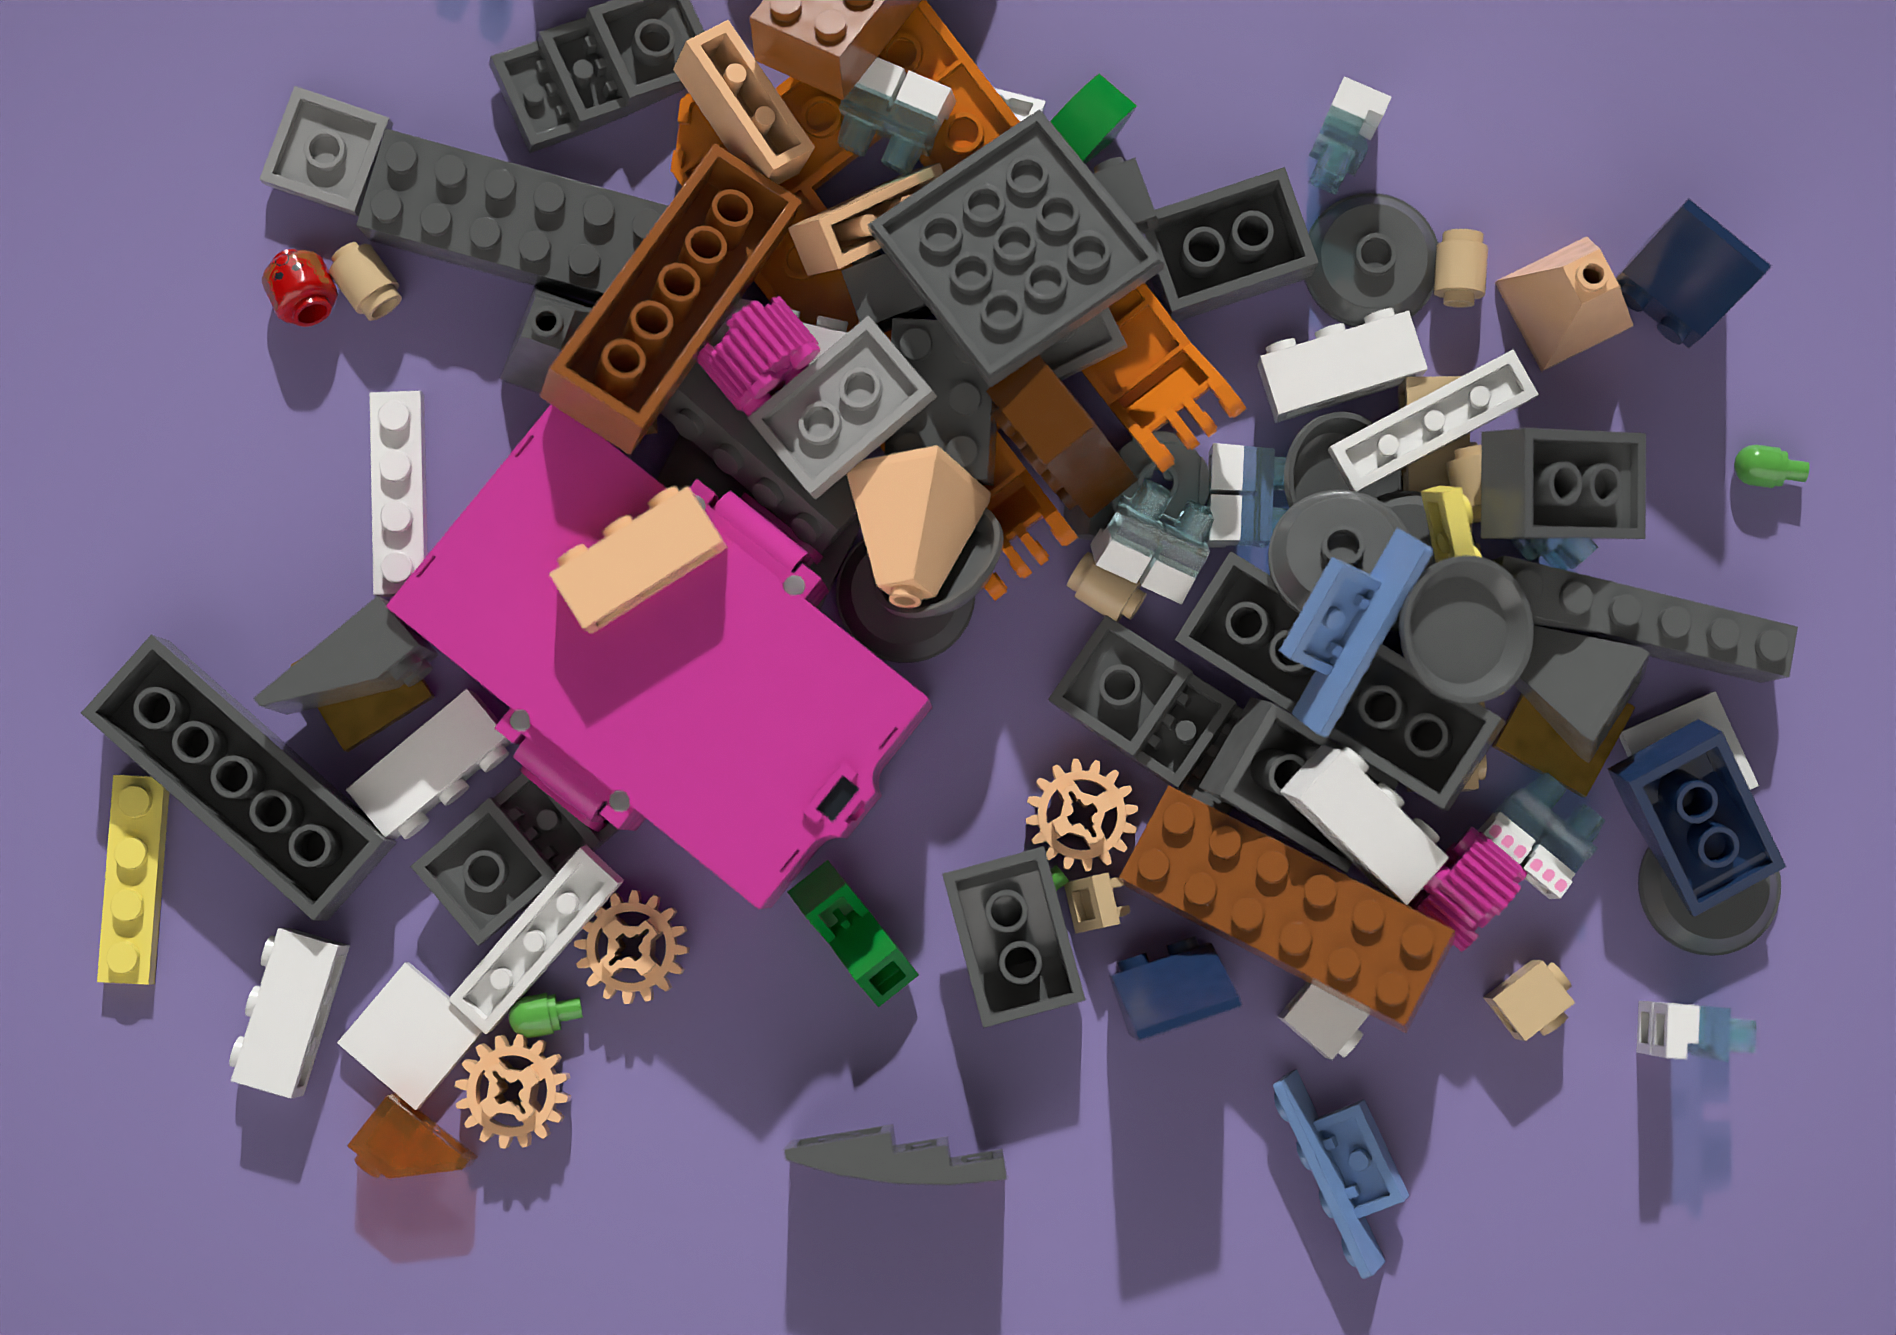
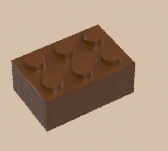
M1037 355L986 390L987 394L998 406L990 413L991 416L1069 510L1079 505L1089 518H1092L1138 480L1098 426L1040 355Z

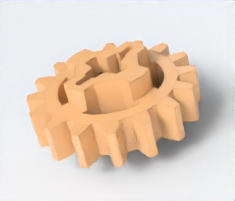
M1073 759L1071 772L1066 774L1056 764L1052 767V773L1055 778L1052 783L1042 778L1036 781L1039 789L1044 792L1042 796H1030L1027 799L1029 805L1037 808V815L1026 818L1025 823L1030 826H1038L1040 830L1032 838V844L1036 845L1046 842L1050 846L1046 851L1048 861L1057 854L1064 856L1063 869L1065 870L1071 868L1075 859L1081 860L1085 872L1091 871L1092 858L1098 857L1105 866L1111 864V856L1108 851L1114 848L1124 853L1128 848L1120 839L1122 833L1135 834L1137 830L1135 826L1126 822V816L1138 812V806L1125 805L1123 799L1132 791L1131 786H1124L1118 789L1114 782L1119 772L1113 770L1106 777L1100 775V761L1097 760L1092 763L1089 771H1083L1079 759ZM1074 781L1095 783L1102 787L1105 792L1098 796L1080 792ZM1057 790L1063 803L1058 818L1047 823L1048 803ZM1069 794L1082 807H1088L1089 805L1093 807L1095 814L1089 818L1094 837L1091 836L1088 829L1085 830L1082 824L1078 823L1072 826L1069 823L1068 817L1074 812L1071 805L1073 801ZM1115 808V826L1111 835L1106 840L1101 829L1104 814ZM1066 834L1080 837L1089 850L1068 848L1057 839Z
M632 890L628 903H624L619 893H613L610 896L611 907L607 909L602 905L595 913L598 918L594 922L588 921L583 927L585 931L589 932L587 939L574 941V947L586 950L587 957L576 963L577 968L591 967L593 974L589 977L586 984L592 987L603 982L606 985L603 998L611 999L619 990L622 991L624 1004H632L635 992L640 991L641 996L646 1002L654 1000L653 986L657 985L664 991H669L672 988L669 979L666 977L669 972L683 974L685 969L675 960L677 955L689 953V947L677 943V937L687 932L686 926H672L670 921L677 913L675 908L671 907L663 912L658 910L661 897L653 895L646 904H643L640 891ZM626 912H640L650 918L639 926H629L618 915ZM603 930L608 937L607 955L600 960L598 943ZM649 932L642 939L643 942L638 947L642 954L640 959L635 956H629L615 962L622 955L621 952L626 947L625 942L622 940L625 935L629 938H636ZM664 934L666 953L662 964H660L661 962L655 956L656 940ZM624 968L636 969L646 979L640 982H625L614 976Z
M505 1034L496 1036L495 1050H492L485 1043L479 1044L476 1050L481 1059L479 1061L467 1059L461 1064L471 1074L469 1078L455 1081V1087L467 1091V1098L455 1103L456 1108H470L472 1115L466 1120L464 1125L466 1128L477 1124L484 1127L480 1135L482 1142L488 1141L497 1134L499 1135L500 1148L506 1149L510 1147L513 1137L517 1136L519 1144L524 1148L531 1145L532 1131L542 1139L551 1134L546 1124L547 1120L557 1123L563 1121L565 1116L556 1109L557 1103L570 1101L571 1095L560 1091L559 1084L569 1080L570 1074L556 1073L554 1067L560 1062L562 1057L560 1054H556L546 1058L543 1053L547 1042L544 1040L537 1041L530 1048L527 1047V1038L522 1034H517L511 1046ZM503 1056H521L532 1061L533 1064L525 1069L514 1068L508 1060H504ZM483 1075H485L489 1080L487 1098L481 1101L480 1084ZM505 1080L510 1083L519 1080L523 1084L524 1088L518 1093L522 1102L517 1098L510 1101L505 1099L503 1093L508 1089ZM545 1080L547 1097L541 1110L542 1106L537 1101L539 1084ZM500 1113L513 1114L524 1125H505L493 1118Z

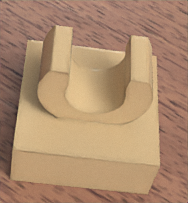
M1109 873L1070 881L1064 885L1075 934L1121 924L1119 917L1130 913L1129 905L1116 906L1112 889L1124 885L1120 878H1110Z

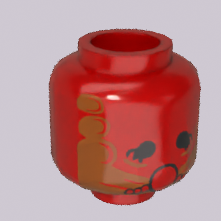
M287 249L278 253L265 268L261 279L263 288L276 316L286 323L296 324L301 327L313 326L325 320L330 315L338 297L336 285L329 274L324 260L312 251Z

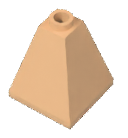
M1587 236L1495 282L1541 372L1634 326L1620 285L1600 248Z
M938 445L862 460L847 473L876 584L890 595L889 601L893 605L903 608L917 607L921 604V599L936 597L983 515L985 508H987L991 492Z

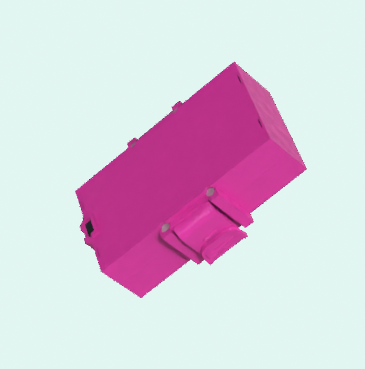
M551 404L393 596L386 607L510 707L508 712L495 726V729L512 743L520 745L513 757L523 765L519 770L578 820L597 832H600L607 825L603 822L605 819L618 829L636 831L647 818L759 910L772 908L818 849L831 839H848L881 798L879 778L882 770L933 708L928 697L816 608L825 595L829 593L822 579L808 568L813 562L817 565L823 558L810 544L801 541L789 526L765 507L761 506L747 493L744 492L739 498L732 491H729L719 499L713 491L698 479H696L690 489L728 548L591 634L583 629L549 573L560 567L557 560L569 550L582 544L589 549L605 539L603 531L615 521L628 515L635 520L651 509L648 504L650 500L667 488L606 439ZM802 561L801 566L793 573L792 570ZM606 801L608 804H607V805L605 806V808L600 812L599 809L601 808V806H602V805L604 804V802Z

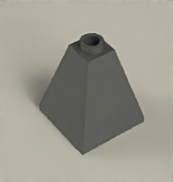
M535 285L500 379L541 394L550 366L595 305Z
M1533 625L1531 654L1525 669L1514 683V686L1581 759L1590 763L1643 680L1650 652L1641 647Z

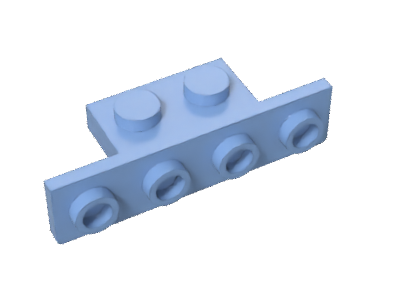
M1396 528L1371 574L1363 572L1334 557L1331 558L1279 650L1289 659L1316 670L1291 714L1316 734L1327 737L1330 734L1335 723L1341 717L1347 702L1363 674L1368 670L1371 660L1387 632L1396 621L1407 595L1423 573L1433 553L1432 548L1399 528Z
M1297 1069L1288 1072L1273 1084L1275 1091L1274 1102L1277 1111L1283 1120L1289 1121L1297 1138L1296 1148L1298 1156L1305 1168L1312 1170L1319 1185L1321 1206L1328 1217L1334 1218L1342 1235L1341 1245L1345 1258L1351 1266L1357 1268L1362 1279L1371 1277L1386 1260L1365 1216L1402 1203L1410 1195L1365 1099L1319 1117Z

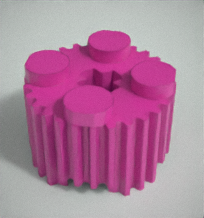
M780 296L772 298L770 300L771 305L768 304L765 307L759 301H752L747 307L744 306L740 312L733 314L732 318L727 322L730 329L723 336L722 342L715 346L716 349L710 343H707L697 356L699 365L738 411H743L747 417L766 403L777 390L782 389L783 385H787L806 369L809 363L821 351L818 346L819 342Z
M1470 827L1457 843L1453 842L1444 852L1449 857L1447 861L1408 903L1413 910L1455 930L1453 945L1461 952L1466 950L1468 946H1471L1479 937L1475 932L1478 926L1483 928L1496 914L1499 915L1521 889L1518 883L1523 881L1528 874L1511 856L1481 831L1478 832L1473 827Z

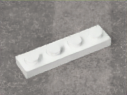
M1513 349L1329 447L1328 452L1349 490L1360 492L1535 399L1539 394Z
M421 391L370 393L373 595L393 597L428 555L425 399Z
M587 845L579 848L448 1000L482 1032L488 1034L493 1031L509 1013L511 1007L524 996L624 880Z

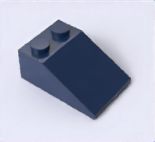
M1688 198L1648 238L1615 278L1620 285L1627 307L1636 312L1644 311L1658 323L1657 329L1666 339L1679 345L1683 343L1690 348L1767 273L1772 265Z
M1697 719L1607 768L1629 815L1688 912L1693 917L1786 867L1724 733L1715 727Z
M1196 936L1167 945L1169 955L1150 962L1147 953L1117 962L1120 972L1109 975L1130 1036L1141 1041L1242 1007L1240 997L1212 943L1206 942L1199 945Z

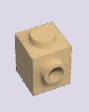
M1543 960L1529 961L1483 997L1514 1039L1527 1041L1538 1031L1545 1036L1557 1029L1568 1019L1564 1011L1575 1003L1567 992L1572 987L1568 978L1553 962L1546 965Z

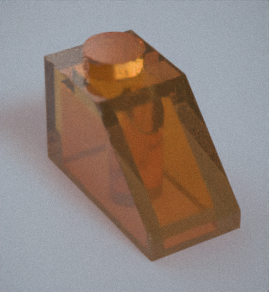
M396 1093L387 1095L347 1145L357 1154L354 1158L355 1163L375 1178L383 1175L387 1179L463 1170L471 1166L478 1158L477 1155L421 1110H414Z

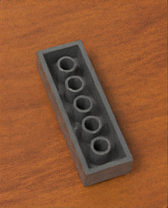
M385 129L356 226L369 241L529 285H538L558 293L597 303L667 209L668 205Z
M1230 551L1175 640L1290 713L1293 712L1316 671L1289 659L1279 651L1296 622L1299 613L1294 611L1282 599L1269 574ZM1381 644L1371 660L1368 670L1363 674L1341 717L1335 723L1328 737L1342 746L1351 749L1364 760L1449 812L1506 722L1478 703H1456L1435 695L1416 678L1404 657Z
M151 634L81 712L85 718L312 920L328 921L397 843L394 839L385 838L364 812L169 640Z

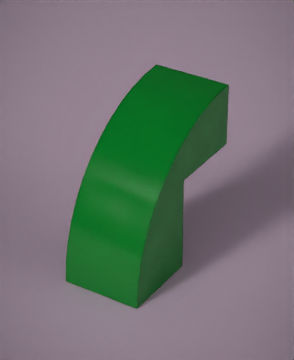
M1099 73L1081 88L1050 122L1084 164H1086L1115 140L1137 105Z
M826 860L787 891L803 915L826 940L857 984L878 1008L919 976L898 946L829 860Z

